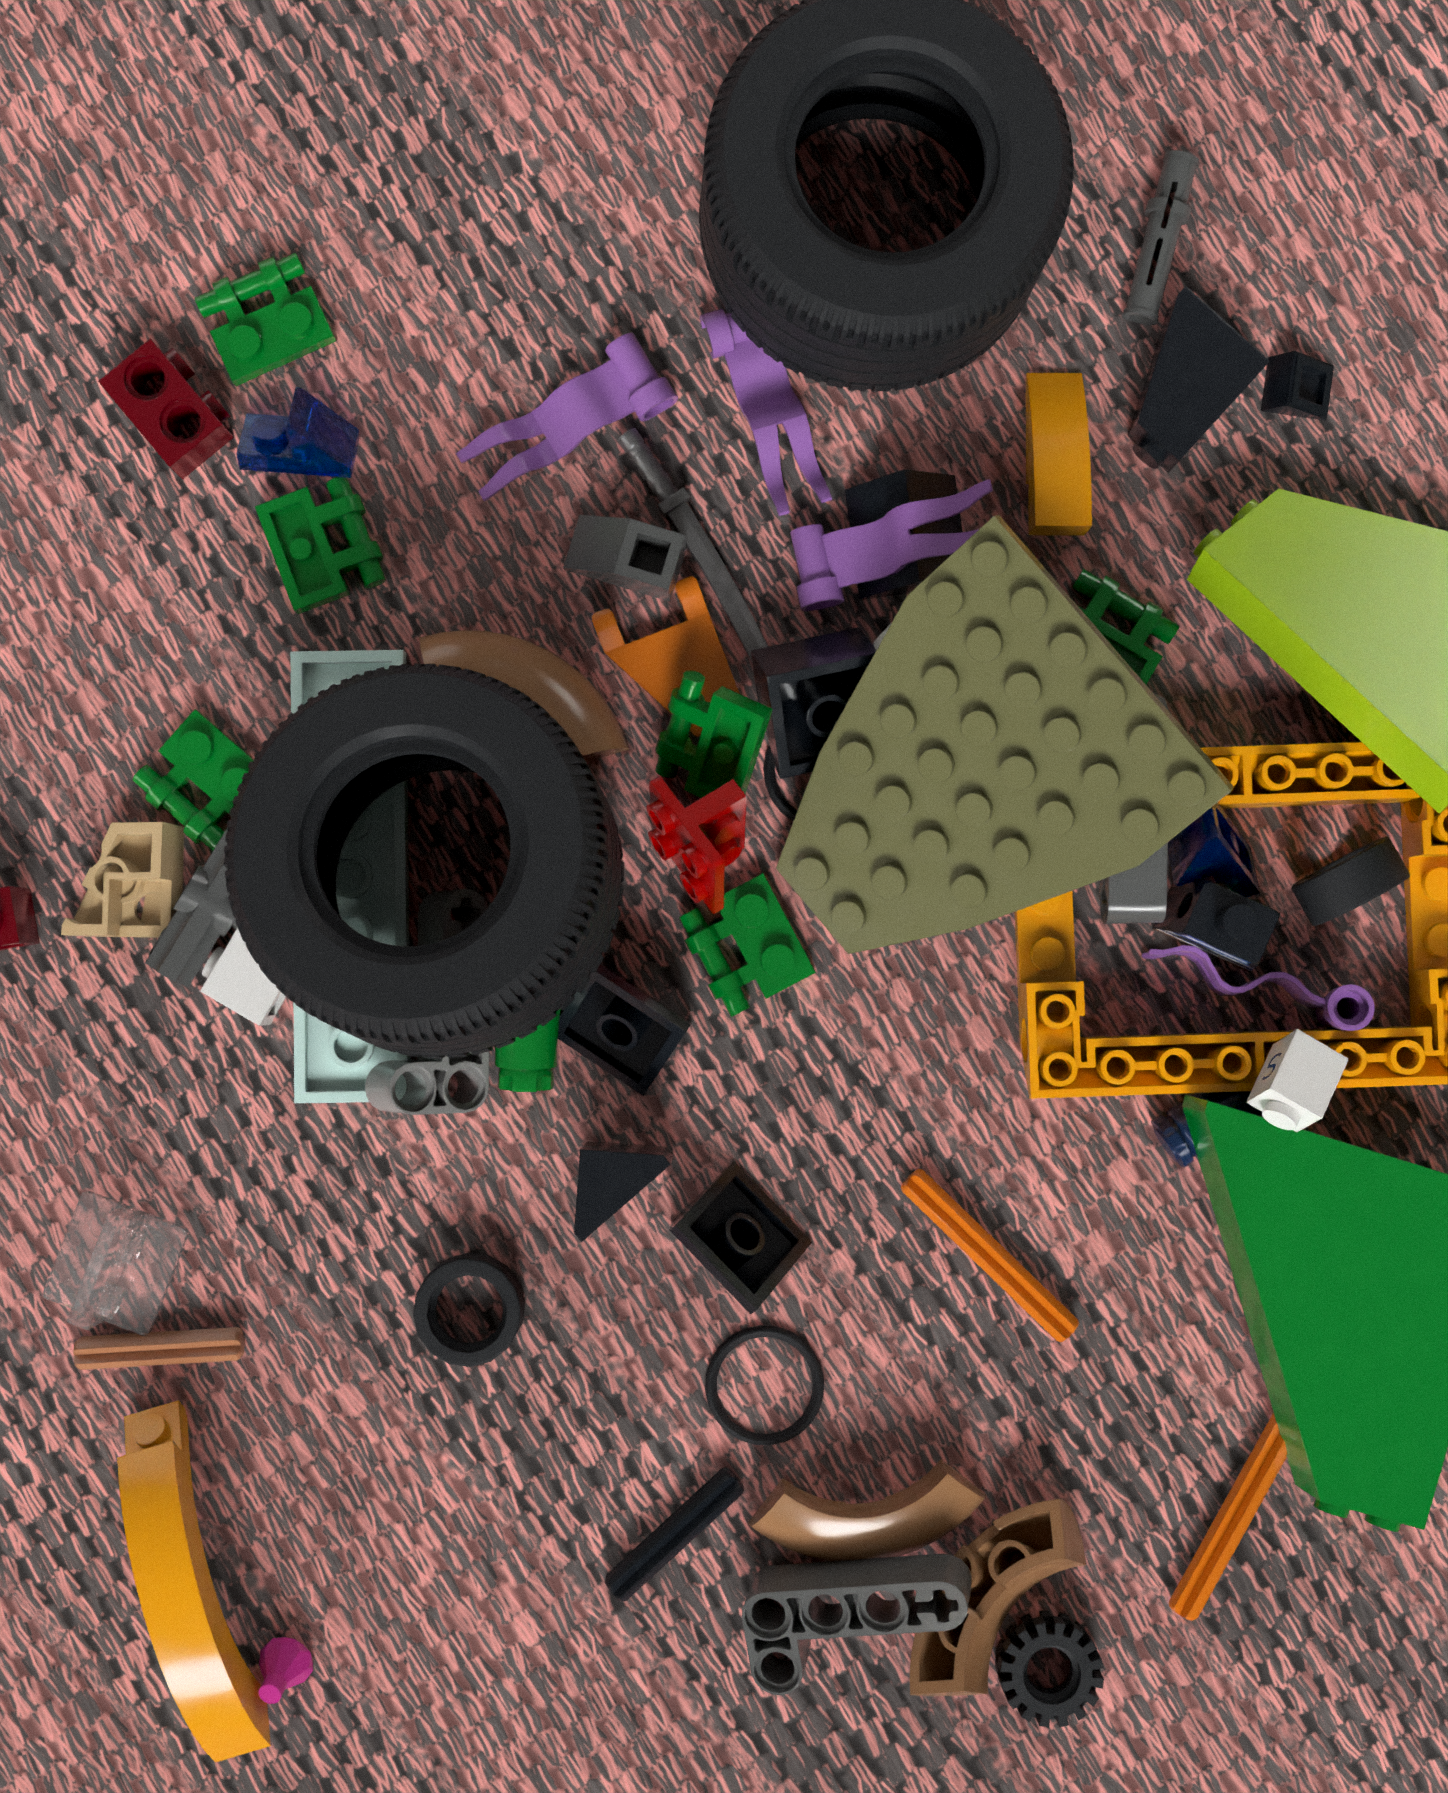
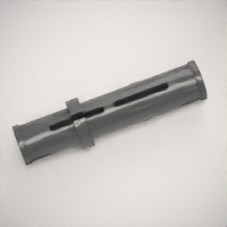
M1172 150L1164 154L1163 167L1155 196L1148 200L1145 209V216L1149 219L1137 259L1127 306L1123 312V318L1148 326L1156 325L1158 322V312L1171 271L1181 226L1188 223L1191 213L1187 203L1195 170L1199 164V159L1191 153ZM1173 192L1175 196L1166 228L1163 229L1161 226L1169 195ZM1160 248L1152 284L1147 285L1155 250Z

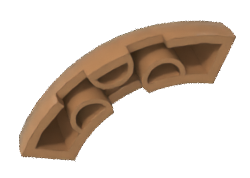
M459 630L419 637L424 664H436L437 667L440 664L460 667L462 670L469 669L485 674L486 677L490 676L507 683L510 687L516 688L530 697L532 701L537 702L567 732L586 762L629 750L617 719L599 691L583 674L551 651L521 638L490 631Z
M942 1459L926 1475L908 1488L887 1496L883 1500L869 1503L847 1504L846 1502L820 1498L795 1487L782 1478L749 1520L748 1525L787 1549L823 1560L840 1561L898 1557L919 1550L955 1529L986 1498V1494Z
M1059 1498L1042 1501L1016 1509L993 1521V1526L981 1533L968 1546L963 1545L954 1556L962 1559L969 1567L972 1575L967 1615L963 1623L955 1629L915 1633L910 1663V1695L961 1696L988 1694V1672L992 1648L997 1633L1011 1608L1022 1595L1046 1577L1072 1567L1086 1565L1084 1546L1077 1520L1071 1507L1064 1500Z

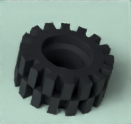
M1049 1610L1039 1611L1040 1617L1032 1618L1030 1613L1020 1617L1023 1623L1018 1627H1015L1012 1623L1005 1630L1008 1635L1005 1641L1001 1639L997 1646L999 1658L995 1659L999 1683L1007 1702L1013 1710L1015 1708L1018 1709L1023 1719L1030 1722L1031 1718L1034 1717L1039 1726L1048 1728L1050 1720L1056 1719L1059 1727L1068 1726L1067 1716L1075 1714L1079 1721L1087 1715L1083 1706L1088 1702L1094 1707L1099 1697L1095 1692L1096 1687L1103 1689L1104 1677L1100 1672V1669L1104 1668L1102 1659L1084 1627L1077 1621L1076 1623L1072 1622L1068 1615L1059 1612L1058 1617L1052 1616ZM1047 1647L1062 1650L1070 1659V1671L1067 1678L1060 1685L1053 1688L1037 1686L1028 1678L1027 1674L1030 1658L1038 1650Z

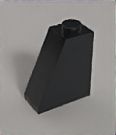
M1186 286L1167 310L1128 433V437L1135 443L1132 449L1136 456L1147 466L1153 469L1161 466L1168 473L1270 362Z

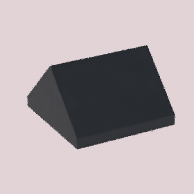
M903 469L845 489L849 527L874 522L883 518L891 509L902 504L957 494L955 475ZM960 513L950 518L923 524L910 530L911 535L963 532ZM951 555L917 560L907 564L898 573L888 577L858 583L859 600L909 594Z
M601 963L595 973L591 972L589 975L591 980L581 993L577 991L573 995L575 999L564 1009L560 1016L558 1039L644 1096L692 1023Z
M587 1141L580 1149L574 1225V1234L581 1242L584 1241L669 1167L674 1156L671 1151L664 1146Z
M735 1161L671 1222L670 1226L671 1233L750 1314L760 1307L812 1243Z

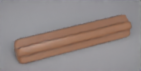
M239 1327L83 1336L74 1343V1364L80 1370L237 1361L244 1355L245 1338L243 1330Z

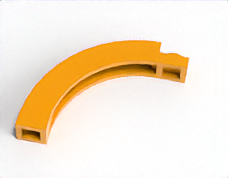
M177 1400L124 1416L126 1455L117 1457L123 1523L141 1609L153 1648L170 1692L193 1736L215 1763L269 1747L271 1742L268 1706L259 1696L261 1684L247 1667L230 1633L214 1589L203 1548L192 1486L188 1419L185 1407Z

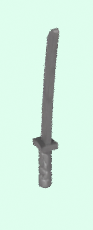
M636 428L628 430L618 438V443L625 453H628L629 459L634 466H637L638 472L647 481V485L652 492L656 494L658 501L661 502L658 504V510L664 518L669 516L677 531L685 535L688 549L704 573L752 662L751 650L765 648L768 645L721 557L688 505L690 501L689 494L684 487L678 491L676 486H673L672 480L663 471L659 461L653 457L652 451L647 444H644V440Z

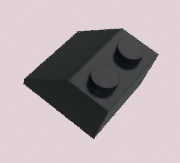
M859 627L751 650L757 700L759 703L773 709L766 733L780 779L813 771L820 751L873 658L876 649Z

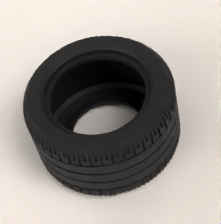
M802 0L800 5L795 4L789 10L782 12L778 18L775 17L753 37L730 67L718 90L710 113L705 138L699 207V230L705 264L715 291L719 294L718 297L727 312L731 313V318L742 332L746 331V336L758 348L762 347L763 352L772 357L777 363L781 361L785 368L793 370L796 374L800 372L807 379H813L818 383L823 381L826 382L827 386H836L840 389L848 387V390L852 391L860 390L861 392H866L867 389H871L872 392H889L890 389L898 391L913 388L915 384L918 387L934 382L937 378L942 379L957 372L958 369L964 368L975 361L978 356L983 355L1010 328L1027 302L1060 238L1071 203L1074 179L1073 146L1065 108H1062V100L1058 96L1056 86L1052 85V78L1049 74H1046L1044 65L1039 64L1038 56L1032 54L1030 46L1024 45V40L1020 36H1015V31L1011 27H1005L1004 21L1001 19L997 21L993 13H986L985 8L981 6L975 7L974 2L971 0L967 2L964 0ZM880 119L901 123L931 137L953 156L965 172L977 202L968 217L958 228L932 245L917 250L894 253L865 249L833 233L809 207L797 178L795 147L814 133L845 121Z
M414 663L413 666L401 664L399 666H389L388 669L381 667L374 671H365L364 675L361 676L356 674L350 679H343L341 684H332L329 686V689L318 692L319 696L315 698L310 697L307 703L297 707L298 711L294 714L291 712L284 722L282 721L278 724L280 728L276 732H271L270 738L262 743L263 748L261 751H257L254 755L255 759L248 765V768H250L248 773H244L243 781L237 788L239 793L238 796H234L233 808H231L229 813L231 820L227 822L228 830L225 836L227 845L224 846V866L227 868L225 879L227 892L230 894L228 898L242 940L246 942V948L254 961L259 964L261 971L271 983L276 985V988L311 1016L317 1017L318 1020L369 1044H374L376 1047L391 1052L397 1051L403 1055L423 1056L425 1058H444L445 1056L449 1058L466 1057L470 1052L473 1055L492 1051L493 1046L499 1049L514 1043L516 1037L522 1039L537 1031L536 1026L547 1024L557 1016L556 1012L559 1009L563 1011L575 999L573 995L577 991L581 993L591 980L589 977L591 972L595 973L604 959L602 953L603 951L607 952L614 936L611 931L617 927L620 910L617 906L622 905L624 890L623 885L620 884L624 881L623 851L614 815L601 787L573 740L555 718H552L537 702L532 701L530 697L521 691L510 687L507 683L490 676L486 677L485 674L469 669L462 670L460 667L440 664L437 667L436 664ZM449 770L477 773L490 785L499 798L505 811L510 831L511 850L507 873L498 894L488 909L475 922L458 934L445 940L422 946L406 947L384 944L369 939L352 929L341 919L336 898V874L345 840L364 810L384 792L412 777Z

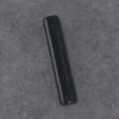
M727 1467L721 1468L608 1572L605 1584L609 1591L618 1600L624 1602L645 1585L743 1494V1483L736 1474Z

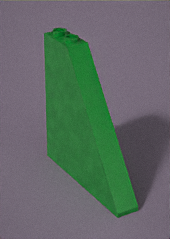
M1185 1095L1182 1107L1280 1436L1286 1445V1456L1295 1485L1315 1498L1313 1506L1326 1513L1348 1518L1349 1511L1353 1510L1366 1514L1365 1521L1389 1531L1399 1532L1401 1524L1424 1530L1448 1449V1174L1306 1130L1296 1132L1294 1130L1281 1129L1270 1124L1263 1117Z

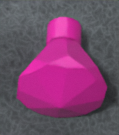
M278 1637L271 1639L260 1650L259 1666L264 1681L259 1689V1696L264 1702L275 1704L279 1702L285 1689L305 1682L313 1672V1660L311 1652L302 1643L293 1638Z

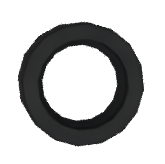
M1385 836L1309 874L1293 884L1291 889L1311 925L1316 926L1352 911L1386 893L1408 879L1410 873L1391 839Z
M465 1253L448 1258L426 1276L416 1293L413 1318L418 1337L431 1354L448 1364L472 1367L491 1362L508 1349L523 1323L525 1300L520 1282L507 1265L490 1255ZM467 1275L481 1277L490 1282L500 1294L503 1304L502 1321L496 1331L485 1340L474 1343L461 1342L447 1335L439 1324L436 1313L438 1296L444 1286L455 1278Z

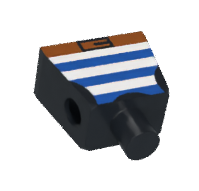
M1174 878L1167 894L1165 920L1162 923H1154L1152 929L1190 946H1196L1210 955L1251 972L1258 966L1280 913L1204 879ZM1192 897L1193 900L1187 913L1182 917L1185 905L1187 904L1188 900Z

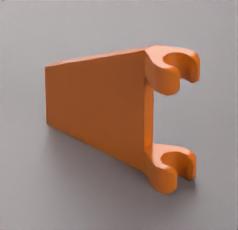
M694 576L679 580L675 586L676 594L687 621L627 644L624 643L614 614L610 609H603L592 615V623L604 653L670 714L672 713L668 709L671 693L674 688L680 686L683 673L687 670L699 672L705 677L701 694L707 702H711L713 693L721 686L739 693L701 589ZM692 723L690 732L698 737L701 735L702 728Z

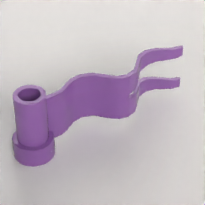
M718 309L700 315L702 329L706 328L709 335L712 359L721 356L725 357L740 409L752 430L764 481L778 516L790 513L780 464L777 429L779 424H782L795 460L803 476L821 503L832 500L829 488L817 463L806 413L792 389L783 363L781 361L777 363L772 357L763 352L762 347L758 348L746 336V331L742 332L731 318V313H725L723 309Z
M634 333L624 334L606 347L605 352L610 358L608 362L565 382L555 389L532 412L520 418L501 422L487 429L456 453L460 462L464 463L499 444L530 439L541 434L546 436V439L517 454L497 471L489 482L478 491L483 501L494 496L516 478L530 471L547 467L568 455L583 439L603 426L618 421L634 411L640 421H647L676 403L678 400L677 394L666 377H659Z
M988 479L955 495L899 505L891 509L883 518L864 525L844 528L827 534L824 533V528L821 524L806 525L792 530L790 535L801 582L796 588L801 611H813L837 606L844 602L843 587L888 577L898 573L907 564L917 560L953 554L979 529L961 533L911 535L910 530L923 524L950 518L970 508L982 497L993 491L991 480Z
M1181 945L1164 950L1150 949L1147 953L1141 955L1143 959L1151 960L1170 955L1187 957L1196 963L1209 989L1220 996H1234L1253 989L1262 982H1273L1283 987L1298 1003L1316 1009L1318 1021L1326 1028H1335L1342 1031L1359 1030L1368 1025L1374 1015L1375 1007L1371 995L1358 985L1348 984L1340 986L1322 998L1311 993L1296 977L1286 972H1269L1258 976L1240 987H1232L1220 978L1207 953L1196 946ZM1338 1003H1340L1343 1007V1017H1341L1337 1012Z

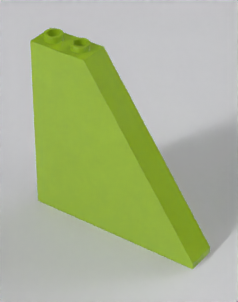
M1279 488L1261 503L1255 499L1250 500L1234 516L1230 523L1232 525L1223 533L1218 529H1214L1198 544L1193 552L1198 559L1187 580L1440 814L1448 807V531Z

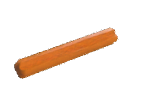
M917 1169L906 1178L901 1186L902 1192L1056 1341L1063 1342L1074 1333L1079 1325L1078 1319L924 1170Z
M1274 1413L1270 1417L1169 1600V1607L1187 1620L1193 1621L1199 1617L1287 1458L1286 1445L1280 1436Z

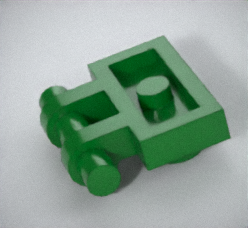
M296 252L277 261L271 256L258 262L259 269L232 281L228 277L222 278L212 283V290L194 297L204 319L223 310L227 315L229 323L209 332L235 386L337 341L313 288L309 286L291 295L286 282L306 273ZM270 290L275 302L246 315L241 302Z
M339 476L326 483L332 501L320 506L316 505L313 494L308 487L255 506L291 605L297 614L350 595L343 574L352 570H359L365 588L376 587L386 581L379 563L383 560L382 552L378 542L371 541L362 518V515L366 513L360 495L353 494L347 476ZM341 523L350 548L334 553L325 528Z
M1083 568L1072 588L1087 596L1090 600L1085 609L1079 608L1140 679L1147 684L1163 656L1145 646L1144 643L1151 634L1164 643L1169 644L1180 625L1161 615L1164 609L1151 601L1144 605L1119 590L1120 583L1107 575L1101 579ZM1106 608L1133 624L1128 635L1100 619Z
M687 670L683 673L680 686L674 688L671 693L668 709L672 714L667 730L660 733L655 750L659 758L655 771L662 777L674 778L677 775L679 766L688 770L689 774L684 790L700 798L732 779L746 794L773 709L723 686L713 693L711 702H707L701 694L705 677L699 672ZM692 723L702 728L697 746L692 744L691 739L688 737Z
M195 709L158 750L174 767L167 775L162 777L147 764L134 775L133 782L147 793L145 799L158 811L165 809L185 827L183 833L195 844L203 842L213 851L224 833L217 824L233 808L234 796H238L239 793L237 788L243 781L244 773H248L250 769L248 768L249 763L253 762L254 759L201 712ZM190 780L212 799L202 810H199L180 793Z
M763 873L724 893V909L720 910L723 920L709 927L699 907L679 917L689 938L684 940L692 955L697 953L712 980V983L708 985L715 1000L721 997L731 1017L751 1007L741 986L756 980L765 999L816 973ZM730 935L733 936L747 965L733 972L717 943Z

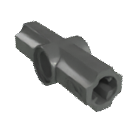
M227 828L205 865H199L173 908L176 910L168 926L162 931L145 964L161 975L187 987L190 986L219 936L224 937L236 919L233 917L228 898L230 894L227 892L225 879L227 868L224 866V846L227 845L225 841Z

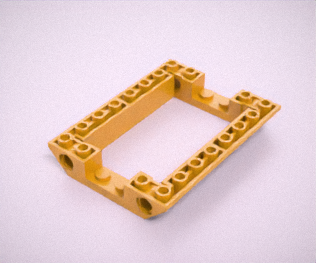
M1362 742L1202 747L1203 752L1234 786L1230 793L1210 809L1400 803L1403 862L1410 873V877L1404 881L1411 1026L1364 1027L1355 1031H1342L1335 1028L1301 1029V1031L1349 1059L1336 1088L1448 1084V807L1439 814ZM1069 891L1015 911L1019 1036L1030 1099L1252 1091L1272 1045L1294 1031L1272 1030L1080 1037L1079 1016H1085L1084 981H1076L1073 892Z

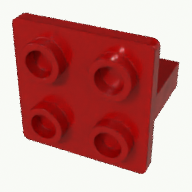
M660 776L649 782L650 804L646 806L651 819L652 830L648 832L650 842L664 861L671 858L682 872L679 875L681 883L691 899L696 903L703 900L710 911L715 914L724 909L725 867L733 863L740 856L742 849L745 848L746 795L734 779L684 808Z

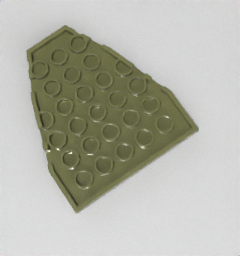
M995 515L906 596L819 753L776 869L848 954L969 929L1137 867L1230 793L1234 786L1001 516Z

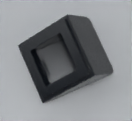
M1297 351L1268 357L1270 362L1266 368L1261 411L1327 420L1334 366Z

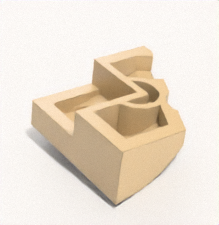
M112 822L101 844V857L97 864L89 868L82 883V886L88 890L74 919L65 918L62 924L61 935L159 938L164 928L168 926L176 910L173 908L183 892L184 827L166 822ZM145 896L142 918L140 920L136 909L138 902Z

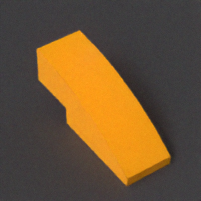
M1026 373V484H1028L1029 535L1084 536L1092 527L1090 445L1082 373Z

